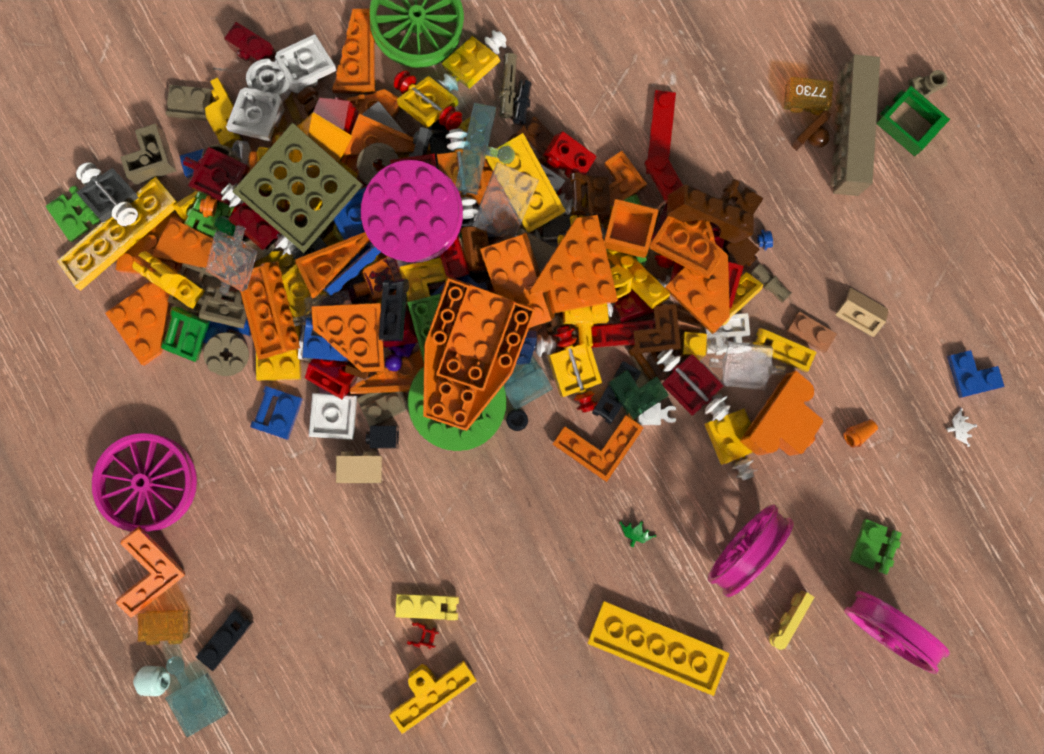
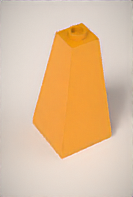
M314 112L297 126L338 163L352 138V135ZM293 150L292 162L297 163L301 161L302 153L299 150ZM316 165L308 167L307 175L310 178L319 176V167ZM329 181L325 183L324 189H326ZM296 182L293 184L292 192L295 195L304 193L305 186L303 183ZM315 197L310 200L309 205L312 210L316 208L320 198Z

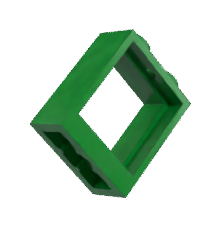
M910 86L906 92L901 90L893 98L895 104L892 107L887 105L879 114L882 118L876 124L915 157L949 122L950 118ZM903 102H906L932 125L918 141L890 118Z

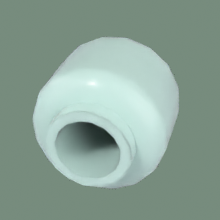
M144 666L137 672L133 684L140 696H160L170 685V675L162 666Z

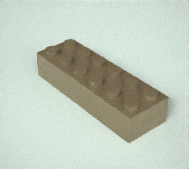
M853 55L850 61L846 62L844 69L838 74L837 83L840 84V91L836 97V104L839 105V109L835 116L837 132L833 139V144L836 145V153L833 154L832 166H835L831 177L833 194L859 196L873 184L880 57Z

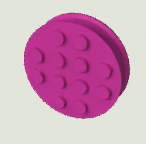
M404 160L386 166L370 181L361 203V219L367 237L383 254L405 262H425L440 256L454 243L462 226L463 204L457 187L442 171L422 161Z

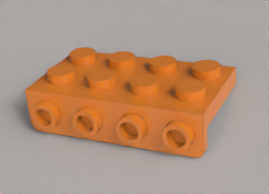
M266 262L259 267L236 274L258 360L300 349L293 315L288 303L278 262Z

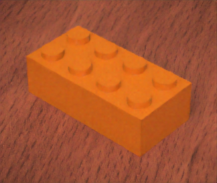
M527 233L481 248L480 251L495 293L532 306L536 311L530 327L552 321L555 314H552L547 292L529 295V290L540 275V271Z

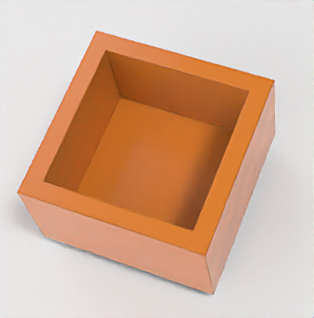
M615 199L604 239L605 248L645 258L649 250L659 210Z

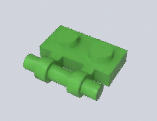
M72 186L69 189L72 194L71 199L62 194L45 206L71 242L90 230L85 224L90 220L93 225L100 222L99 218L76 193L79 191L77 186ZM77 206H80L83 210L80 215L75 209Z
M197 192L195 196L196 201L192 209L188 210L186 214L188 217L184 224L193 228L195 222L200 221L197 226L199 231L219 239L216 233L217 229L214 228L215 220L218 216L222 217L225 215L230 217L234 207H229L217 201L215 216L203 217V214L200 213V203L202 199H206V195Z
M864 519L849 561L869 569H873L876 562L881 563L878 572L888 575L890 567L893 568L895 562L893 558L896 549L900 548L901 542L899 540L902 533L893 530L891 537H886L885 534L888 527ZM882 543L888 545L884 557L878 555Z

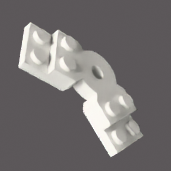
M315 34L278 51L275 56V62L270 61V59H262L250 66L246 73L248 88L245 87L239 91L226 126L229 132L270 141L275 127H279L285 110L282 102L289 97L290 93H299L309 86L315 87L318 85V79L336 71L334 63Z

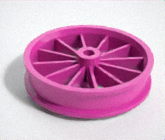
M146 433L132 434L111 444L97 461L92 476V494L99 512L112 525L130 532L138 526L145 532L157 531L171 526L188 511L197 489L195 465L187 451L172 439ZM150 441L144 468L136 443ZM158 442L170 450L151 471ZM128 446H130L138 473L118 456ZM175 454L182 467L157 476L156 474ZM115 460L134 477L130 479L107 475L112 461ZM184 471V488L160 484V479ZM106 477L130 481L131 486L107 494ZM163 487L184 492L176 507L157 489ZM134 489L132 494L115 512L108 498ZM152 493L173 510L170 515L160 520ZM138 496L132 523L120 515ZM146 497L154 523L139 525Z
M775 504L767 506L755 515L735 535L713 564L707 580L711 584L716 583L723 589L722 593L726 597H732L748 586L768 566L788 539L793 529L794 521L790 517L784 518L778 512L779 509Z
M857 591L855 602L851 608H845V614L863 631L903 659L929 673L937 674L939 671L937 665L943 657L947 658L950 655L947 647L929 631L891 605L868 593Z

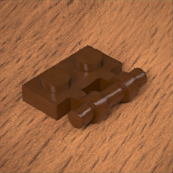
M733 179L730 184L725 186L723 195L718 199L728 203L731 198L736 201L733 206L754 214L764 198L745 187L742 193L739 192L737 188L740 182Z

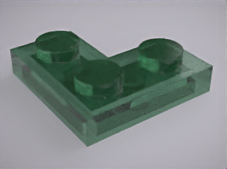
M628 370L607 382L632 420L669 396L658 377H654L638 387Z

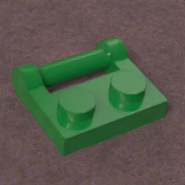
M172 307L170 311L171 320L166 338L162 340L161 348L196 362L199 360L210 321L185 312L180 307ZM182 320L184 324L177 345L174 339L179 322Z

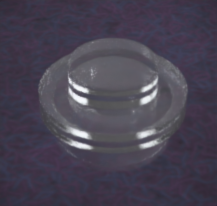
M717 330L714 334L710 332L707 335L706 345L712 351H722L728 345V337L722 330Z

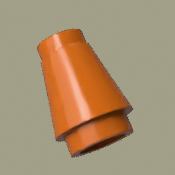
M872 419L847 428L843 437L850 447H860L878 430V426Z

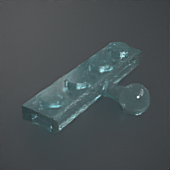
M474 103L456 181L458 191L478 195L486 156L496 157L503 164H509L515 159V151L510 146H503L500 149L488 147L496 107Z

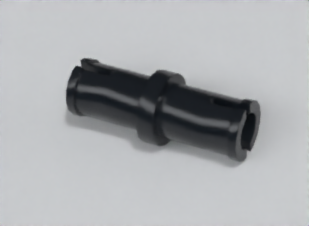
M523 80L518 82L517 97L514 99L515 112L513 123L520 125V121L521 125L526 124L527 110L531 104L529 96L532 83L528 80H525V84H523Z

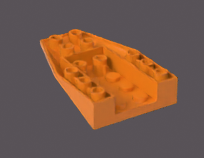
M447 276L425 341L423 416L467 431L512 375L536 310L532 306Z

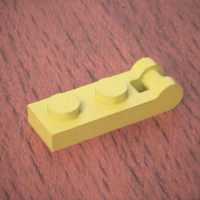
M802 590L794 595L791 600L792 607L788 613L785 612L781 617V626L777 633H772L769 636V643L779 650L787 647L815 598L814 596Z
M397 594L395 617L458 620L456 606L459 604V597ZM442 603L448 604L447 612L441 611Z

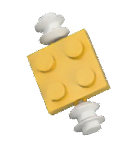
M492 30V37L486 36L484 38L485 45L472 36L441 63L450 74L444 73V80L440 81L437 79L436 82L449 92L452 89L458 91V81L470 89L500 62L497 55L499 54L498 48L500 46L506 48L505 42L507 40L500 31Z
M719 394V395H716V396L712 397L713 400L716 399V398H722L720 404H721L723 407H724V406H727V405L725 404V402H724V400L727 398V396H726V397H722V395ZM745 408L727 414L720 421L716 419L705 423L704 425L720 464L723 465L737 460L738 462L732 467L739 471L736 478L741 477L743 481L754 477V472L757 469H752L750 465L754 460L745 457L753 452L740 442L751 425Z

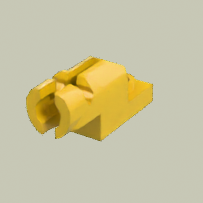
M217 77L210 81L214 88L211 90V93L216 101L205 107V114L213 132L217 135L219 143L232 148L236 140L242 141L239 134L229 132L226 128L234 104L224 85Z
M146 251L141 252L138 256L151 263L150 266L156 269V271L152 272L136 262H133V269L193 309L205 290Z

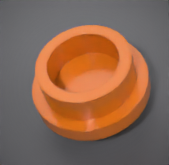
M207 195L206 199L201 200L200 212H203V217H214L217 209V199Z

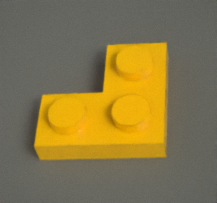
M441 258L399 267L401 279H407L409 282V290L406 296L407 302L430 297L427 285L446 281Z

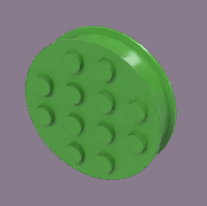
M423 366L414 377L409 389L408 412L415 429L428 442L442 449L464 451L482 445L499 429L506 411V393L503 385L484 410L487 421L471 425L467 431L456 429L443 433L440 422L423 416Z

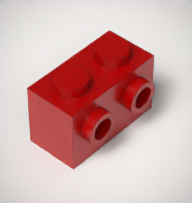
M564 131L554 136L543 154L551 166L559 167L565 171L564 174L568 178H570L572 173L586 175L597 157Z
M314 358L308 364L305 379L341 400L349 393L350 388L355 386L358 377L345 372L347 363L344 361Z

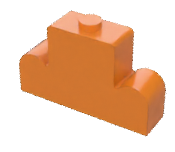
M797 370L785 374L740 442L756 455L774 453L779 448L789 456L804 453L806 448L815 441V435L823 424V419L804 404V402L810 401L814 396L813 385Z

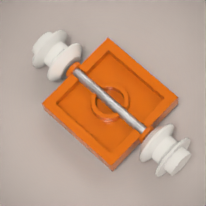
M452 129L446 135V138L451 140L447 148L454 152L437 154L438 167L440 171L452 180L460 193L463 204V219H470L478 212V210L473 209V204L477 201L471 198V196L487 195L481 149L463 151L469 146V143L464 141L468 133L463 132L462 129Z

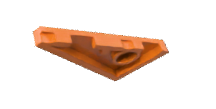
M359 114L351 133L352 138L343 154L359 155L364 148L374 143L387 144L395 150V153L414 152V138Z
M366 232L295 259V263L312 299L370 242Z
M420 349L409 357L402 358V367L398 371H389L387 368H385V371H378L372 377L356 383L355 386L350 388V393L409 391L414 377L424 366Z

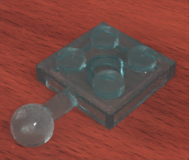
M174 656L167 661L166 669L170 674L176 676L182 688L171 693L165 699L186 737H189L227 715L229 711L208 673L190 683L184 672V660L181 657Z

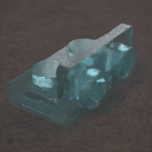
M537 362L524 365L522 370L515 374L512 373L504 384L506 396L514 410L521 408L553 389L542 367Z

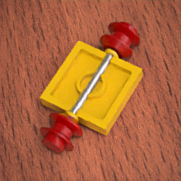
M407 70L396 74L394 77V88L400 90L403 94L397 98L398 105L422 125L428 128L439 120L441 125H446L448 131L457 129L461 125L462 113L460 111L455 112L458 98L429 76L416 85V77L410 75Z
M569 325L556 329L557 333L553 335L558 336L560 340L556 345L564 347V349L547 355L560 397H565L578 392L573 399L574 401H579L580 404L576 409L581 410L582 413L592 411L597 404L596 401L591 399L595 393L587 391L586 388L602 383L591 346L585 347V345L584 347H579V344L573 346L572 344L578 339L577 337H572L571 334L575 328H570Z

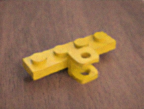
M606 249L614 286L619 288L616 291L617 298L628 294L632 288L652 309L654 306H658L669 299L670 293L632 255Z
M465 661L459 663L437 680L430 668L425 664H421L409 673L408 678L409 687L415 695L390 712L389 716L401 734H403L474 684L477 678Z

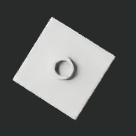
M312 393L309 437L354 440L357 396L346 395L341 400L333 394Z

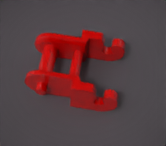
M412 622L411 625L422 628L423 633L419 643L407 640V644H412L419 648L421 645L427 646L428 649H431V647L435 648L436 645L433 642L435 634H439V631H436L434 627L433 629L426 628V624ZM426 632L431 633L428 643L424 642Z

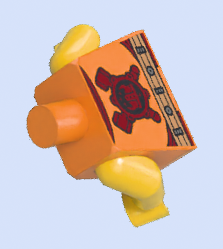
M382 252L379 253L373 262L364 266L362 270L364 281L352 285L356 297L369 294L372 303H381L384 280L392 279L393 281H398L401 279L396 259ZM394 290L392 295H396L397 290Z

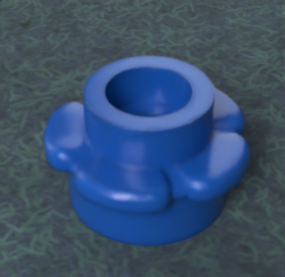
M762 229L761 234L757 235L758 246L763 247L764 251L767 248H773V237L771 231H764Z

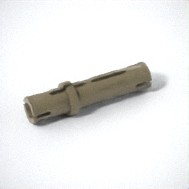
M506 53L504 55L502 91L499 93V98L501 99L499 116L506 119L513 117V103L516 98L514 89L517 55L514 53Z

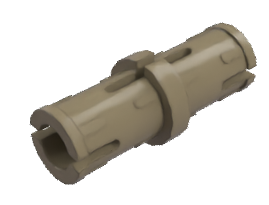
M761 263L750 273L763 283L764 289L773 293L781 303L791 295L792 292L778 281L779 278L769 273Z

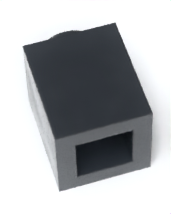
M370 426V431L366 432V444H370L371 449H399V427Z

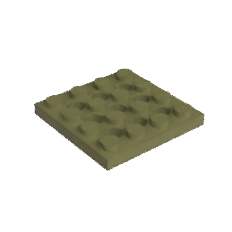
M292 123L232 192L305 253L363 185ZM292 150H299L302 153L301 161L297 163L292 162L289 159L290 152ZM311 165H316L320 169V174L316 178H310L307 175V169ZM276 168H286L287 176L285 179L279 180L275 178L274 171ZM330 180L338 185L337 191L332 194L327 193L324 189L325 183ZM296 182H301L305 186V191L301 195H295L292 192V186ZM263 184H269L272 187V193L268 197L261 196L259 188ZM315 197L320 198L323 202L322 208L317 211L312 210L309 205L310 200ZM281 199H286L290 203V209L287 212H280L277 208V203ZM300 214L305 215L308 219L307 225L302 228L297 227L295 224V218Z

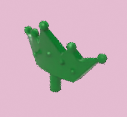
M621 521L619 522L625 537L632 539L630 547H634L636 541L645 543L651 538L656 537V534L648 535V529L643 532L642 521L634 528L631 527L632 523H629L626 527Z

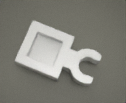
M638 403V424L661 425V419L668 423H673L676 421V418H669L667 412L669 410H676V407L668 406L665 409H661V403Z

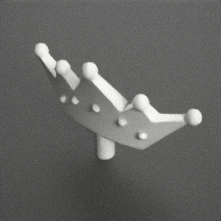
M960 408V411L952 419L953 427L946 428L947 432L954 431L955 438L969 447L970 444H968L967 438L972 437V434L967 432L977 427V424L973 425L964 422L968 419V416H962L963 409Z

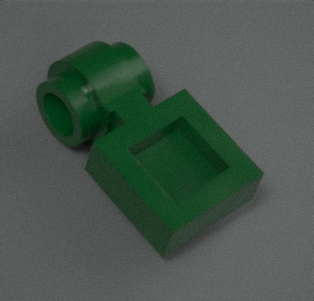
M218 216L214 223L217 235L223 241L240 246L245 240L240 230L228 220V216Z

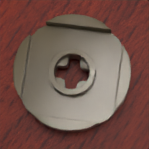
M374 143L364 148L358 156L356 166L360 180L366 185L370 183L379 172L373 167V163H377L378 160L382 161V165L386 167L391 164L390 160L399 159L395 150L383 143Z
M221 332L210 338L205 345L204 361L210 371L221 376H232L241 372L247 364L249 348L237 334ZM224 348H228L229 352L233 353V356H230L228 360L220 356V352H224Z

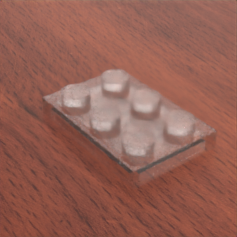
M497 162L472 225L504 239L516 236L539 180Z

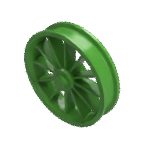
M371 0L370 28L373 39L379 49L396 63L413 68L429 67L442 62L456 49L461 38L464 22L461 0H442L426 10L425 7L429 0H424L421 6L417 5V0H414L413 6L410 5L408 0H401L406 9L389 0ZM381 4L400 15H377L378 7ZM448 4H451L455 15H431ZM456 22V29L453 34L434 23ZM378 23H402L383 35L378 27ZM408 29L398 49L387 41ZM427 29L443 36L449 42L440 48ZM423 32L435 52L428 54L420 53L419 33ZM411 33L416 34L418 54H409L402 51Z

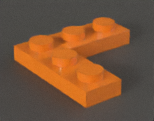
M625 415L600 451L564 426L552 445L607 482L644 427Z
M140 526L121 539L120 542L150 572L116 599L115 603L131 618L185 576V571Z

